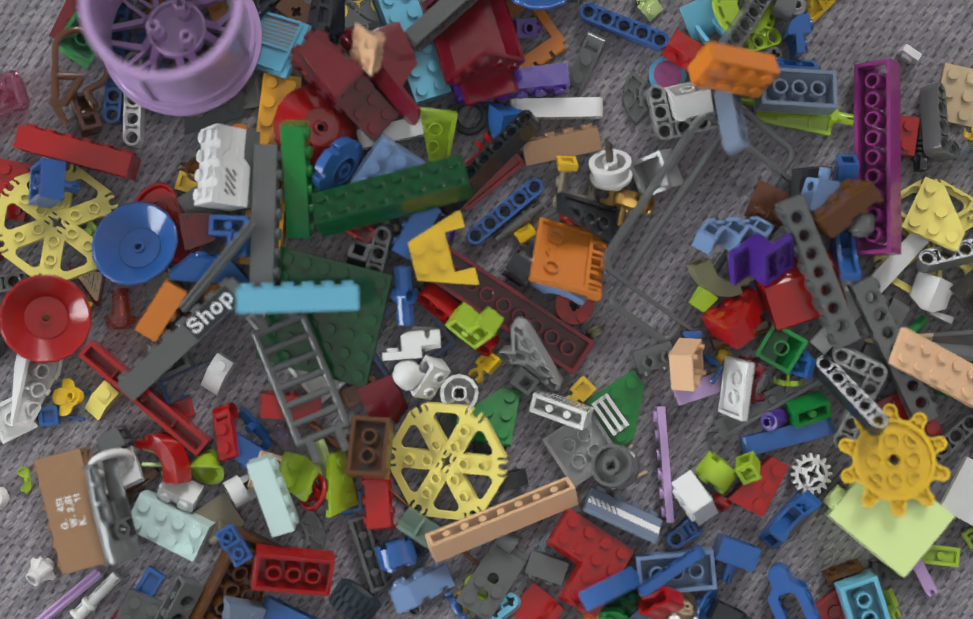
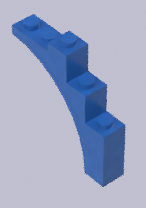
M836 154L831 180L839 181L840 184L847 178L857 180L860 164L856 154ZM847 227L834 238H831L829 252L835 262L840 280L860 281L861 271L858 263L856 241Z

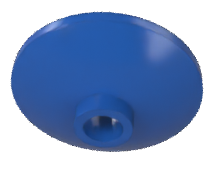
M717 589L709 590L703 597L699 596L697 598L695 607H697L696 617L698 619L707 618L706 614L714 598L717 597Z

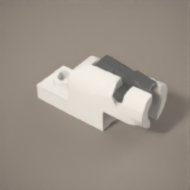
M413 326L409 332L401 335L402 351L398 352V348L387 349V353H382L383 361L423 358L422 350L426 352L441 348L440 329Z

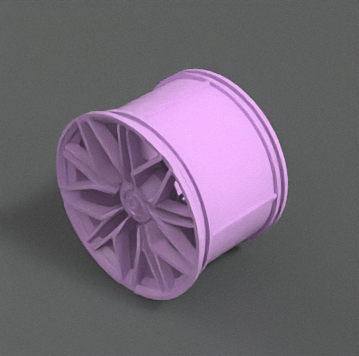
M79 0V11L83 29L91 45L103 58L112 80L128 98L153 112L170 116H191L216 109L227 103L241 91L253 75L258 64L262 48V28L259 14L252 0H234V7L217 22L204 19L201 11L224 0H169L162 4L159 3V0H153V5L145 0H136L152 11V13L147 15L126 0ZM121 3H124L141 17L140 19L113 24ZM146 27L147 37L142 44L112 40V32ZM211 33H223L225 35L223 38H217ZM204 44L214 47V49L201 60L197 58L195 53H197ZM113 47L139 53L125 64L115 58ZM151 53L150 59L148 61H146L138 68L133 67L145 56ZM165 57L175 59L177 64V70L158 72V67ZM184 58H188L192 65L186 67Z

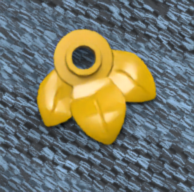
M64 378L62 380V387L54 390L52 394L53 402L59 405V416L71 414L74 406L81 404L84 399L83 391L75 387L74 381L70 378Z

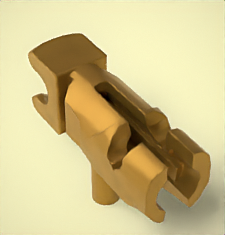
M624 188L620 191L608 190L609 197L607 199L601 198L600 203L620 207L616 225L622 226L625 221L626 212L634 209L642 194ZM651 196L640 213H652L656 198Z

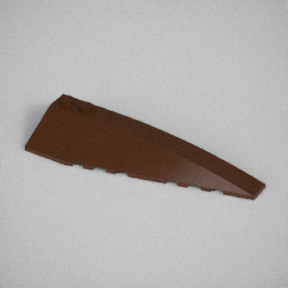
M234 525L253 556L256 544L282 546L256 532ZM222 549L189 619H222L224 595L260 602L265 591L251 590L254 557L235 567L227 551Z

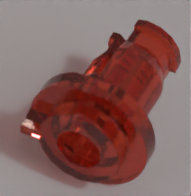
M113 288L110 291L112 294L111 316L105 318L107 329L132 328L133 324L137 323V317L131 315L130 299L128 297L129 288Z

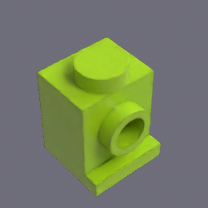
M754 451L736 457L735 472L743 485L762 479L760 461Z

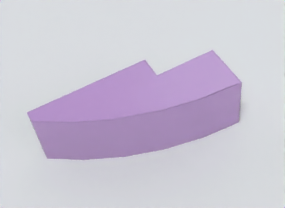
M723 371L714 384L710 383L711 378L715 374L712 373L702 377L701 384L697 386L695 391L673 390L677 405L680 406L720 392Z

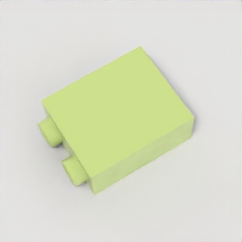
M849 483L845 489L838 484L835 485L823 500L829 506L824 515L897 575L904 578L955 517L936 501H934L933 505L925 507L914 498L907 501L905 515L896 517L891 512L890 503L885 499L878 500L871 508L864 507L861 503V497L865 490L861 483Z

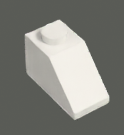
M217 353L206 370L201 386L218 395L237 362L223 353Z

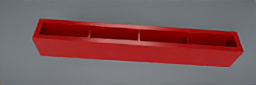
M97 340L90 341L78 356L130 399L116 384L119 381L117 377L123 371L127 370L129 372L131 369ZM151 386L132 401L195 456L200 455L213 440L172 404H167L165 398Z

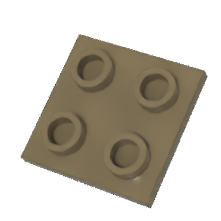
M561 171L560 176H557L556 187H558V192L568 193L570 176L565 171ZM590 184L588 185L587 196L570 193L596 201V188ZM554 195V198H553V206L555 207V210H556V195Z
M225 492L195 511V513L215 522V526L209 536V541L213 546L219 542L215 536L216 532L231 523L240 527L246 524L238 510L230 503Z

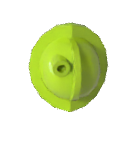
M213 449L206 450L204 453L196 456L191 463V475L198 481L214 485L224 479L225 472L223 466H220L217 451Z

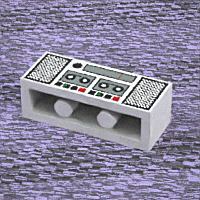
M541 389L533 394L529 411L579 430H584L590 425L594 408Z

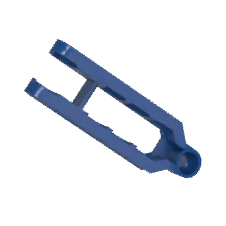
M783 562L774 563L768 572L772 590L767 600L775 619H789L787 615L788 610L784 607L780 595L789 592L796 594L806 619H822L807 583L794 577L787 564Z

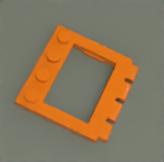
M506 0L511 17L525 9V7L514 4L511 0ZM545 10L532 11L534 17L537 18L543 30L547 31L550 38L525 54L526 62L519 67L534 66L535 62L538 66L545 65L553 60L549 54L550 52L557 57L567 50L563 44L566 40Z

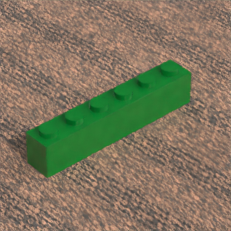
M285 120L280 125L287 238H310L317 229L312 202V193L315 192V187L311 180L314 173L313 165L310 162L313 154L312 146L309 145L311 127H308V121Z

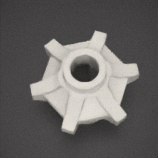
M39 557L38 559L32 558L30 560L31 567L26 574V579L30 584L37 586L39 583L56 578L53 572L55 564L50 558L43 559Z

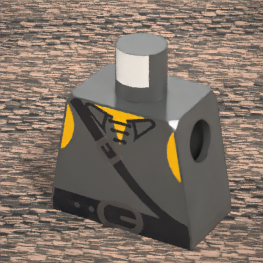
M353 0L345 3V30L347 28L355 29V23L360 24L368 32L382 27L372 0Z

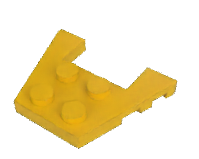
M460 210L408 242L417 281L479 284L475 267L457 272L454 271L445 232L465 227Z

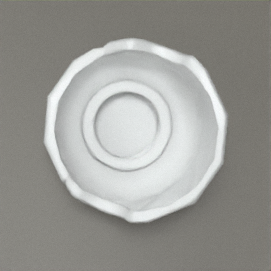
M411 359L400 361L393 370L394 382L406 391L413 389L422 379V374L419 370L420 366Z

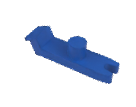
M243 407L238 412V415L247 424L245 431L249 434L254 432L262 440L260 446L268 449L272 445L271 442L274 436L265 429L247 408Z

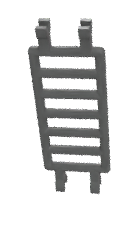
M287 312L288 318L268 326L262 313H254L260 329L253 331L252 337L295 445L297 447L306 445L313 463L321 461L314 442L336 433L342 451L348 450L349 444L343 430L349 428L351 423L307 313ZM302 321L306 332L268 347L264 346L261 336ZM309 339L313 350L272 366L269 354ZM316 357L320 366L319 369L281 384L279 383L276 376L277 372ZM322 375L324 376L327 384L326 387L289 402L286 401L283 393L284 390ZM331 394L334 405L294 420L290 409ZM338 412L341 423L301 438L297 427Z

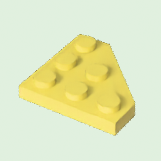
M925 177L901 229L957 252L965 231L944 184Z

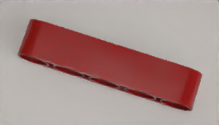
M432 282L426 283L417 296L418 303L444 325H446L454 310L461 305ZM495 334L475 350L483 356H490L499 342V337Z

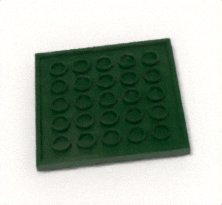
M281 246L280 260L278 259V267H280L281 273L280 279H277V286H281L282 282H294V285H301L305 281H313L314 285H322L321 281H333L334 284H341L343 280H353L354 284L358 285L359 310L306 311L332 378L360 387L367 385L394 275ZM287 312L266 313L264 319L268 326L288 318L289 315ZM302 321L261 336L264 346L268 347L306 331ZM309 339L271 353L268 356L271 363L278 364L313 349ZM257 349L256 359L262 360ZM315 357L290 368L309 373L319 369L320 366Z

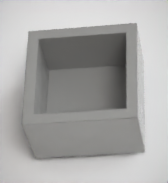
M671 148L659 150L631 163L632 175L637 189L642 195L671 154ZM676 161L653 193V197L683 185L684 182Z

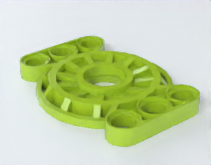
M712 0L715 17L725 31L739 12L738 0ZM774 0L771 1L744 42L746 49L760 52L770 47H775L781 42L780 32L773 28L776 17L771 15L770 19V10L772 11L775 5ZM769 34L774 37V43L770 41ZM754 38L759 40L760 47L755 45Z

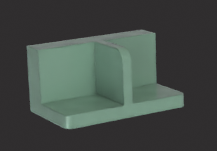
M409 506L396 526L397 529L427 549L428 545L425 534L442 528L425 515H421L419 511Z

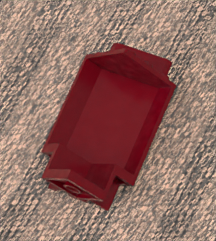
M425 0L422 3L424 13L439 0ZM478 0L433 40L446 84L461 87L466 106L519 92L513 71L526 62L506 0Z

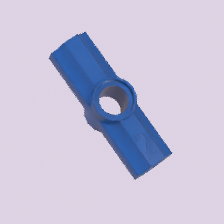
M395 266V288L391 292V299L396 304L397 323L399 326L413 325V304L417 299V291L412 287L411 266Z

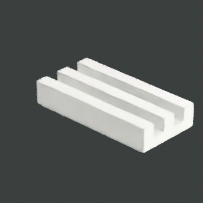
M607 393L591 404L613 436L629 426ZM604 399H606L609 402L613 410L616 412L620 420L623 422L621 426L615 419L611 411L608 409L606 404L604 403ZM600 403L617 427L615 430L600 411L597 404Z

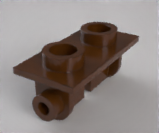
M856 558L836 566H831L821 571L826 579L827 587L831 586L833 588L835 587L833 582L842 580L845 576L848 578L863 573L864 567Z

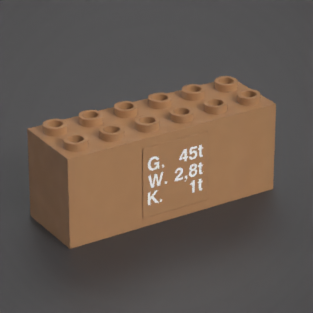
M90 446L36 459L33 464L34 473L38 475L39 479L38 490L44 499L43 510L47 513L49 519L47 522L48 529L52 532L54 539L52 540V546L58 555L57 566L62 571V575L106 563L93 517L85 470H81V467L88 465L89 461L93 458Z

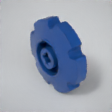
M342 137L334 141L329 149H325L315 165L316 172L312 176L314 187L319 191L350 183V178L360 165V160L363 157L361 144L349 137Z

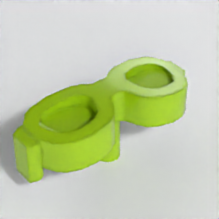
M786 374V381L773 376V383L781 386L802 385V378L799 381H790V374Z

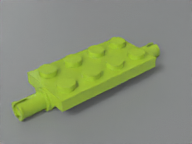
M740 95L742 104L755 106V98ZM838 109L830 115L756 111L755 113L760 120L768 125L828 137L831 135L833 124L840 123L850 126L854 124V114L839 112Z

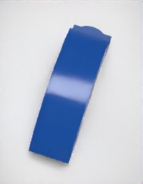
M808 489L801 494H795L768 521L759 538L774 550L785 542L797 523L819 508L822 502Z
M631 566L581 591L578 595L586 611H589L640 585L639 575Z

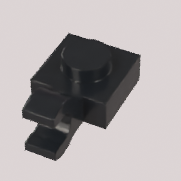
M869 561L868 569L881 571L882 577L903 580L902 576L897 575L884 563Z

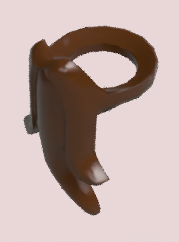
M195 155L188 162H181L180 165L185 168H179L176 172L184 171L190 180L197 182L195 177L191 175L200 166Z

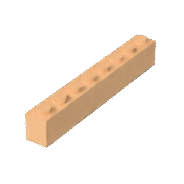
M567 476L425 534L429 551L435 563H438L579 505L576 488Z

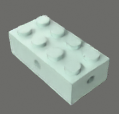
M149 489L141 492L132 509L136 533L192 562L198 559L215 526V522L193 511L192 513L182 511L174 502L165 503L156 497L157 493Z

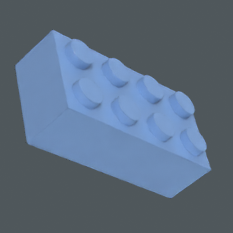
M702 547L705 555L700 560L660 587L666 586L679 592L717 589L714 550L711 547ZM690 549L635 553V571L639 575L640 584Z

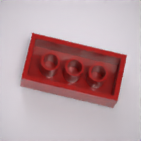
M256 544L251 574V590L329 596L335 565L334 551Z

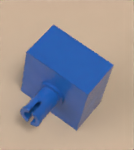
M42 158L30 168L28 205L52 208L64 200V192L79 193L80 188L77 187L80 186L79 182L65 180V161Z
M718 532L712 549L714 550V558L725 563L720 580L732 583L736 567L754 572L761 549L754 544Z

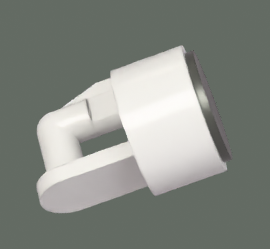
M249 472L241 477L236 475L222 483V488L233 507L238 508L257 496L255 489H246L243 483L250 480Z

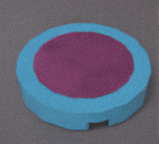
M661 56L650 66L648 80L651 86L660 85L665 88L685 83L686 71Z

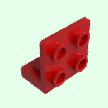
M532 582L520 596L521 606L513 615L517 619H557L563 612L564 607L539 585Z

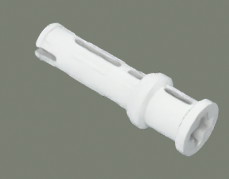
M113 571L89 596L82 598V602L70 611L71 616L74 619H84L91 611H95L97 604L122 580V577Z

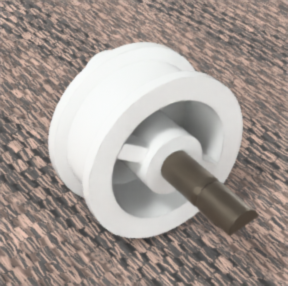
M606 138L604 140L605 150L597 152L589 160V169L591 170L590 181L595 188L620 191L632 180V171L630 169L631 157L624 151L613 149V144Z

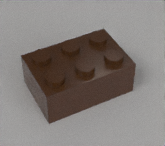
M352 416L346 475L350 478L389 480L395 425L391 418Z

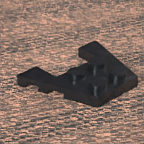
M184 58L186 67L192 65L189 59ZM243 88L227 103L205 112V117H184L185 135L200 131L217 123L223 124L242 118Z

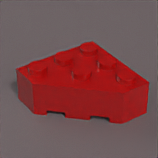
M749 286L741 288L742 294L724 298L720 304L710 307L706 310V313L701 315L709 335L736 349L754 338V329L758 328L761 321L760 315L765 312V307L758 291Z

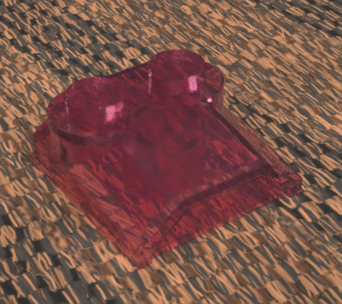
M9 70L0 74V118L16 111L26 110L30 100L22 77L15 70Z

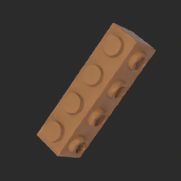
M592 123L581 125L579 129L568 127L556 134L554 131L543 133L541 137L536 138V135H534L522 147L525 164L529 166L556 160V156H576L599 151L602 148L598 127L596 125L592 126Z

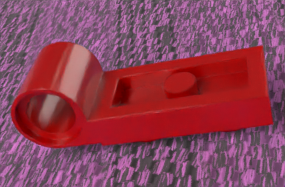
M233 402L218 406L212 411L219 461L223 462L240 456L234 419L238 418V409Z

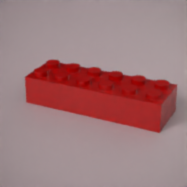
M26 123V126L19 124L13 144L14 148L27 153L65 161L69 164L133 181L136 180L141 159L136 157L137 153L131 150L120 148L118 151V148L106 143H101V146H99L100 144L94 142V140L83 138L81 141V138L68 133L63 135L49 128H45L44 131L43 128L30 123Z

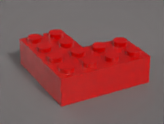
M567 509L563 511L545 544L577 564L558 598L571 607H576V610L588 618H597L604 603L586 611L578 593L623 571L634 550L572 509Z

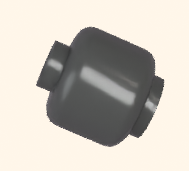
M868 210L864 215L860 213L852 219L853 223L848 226V231L852 233L853 237L868 238V235L874 232L875 216L869 214Z

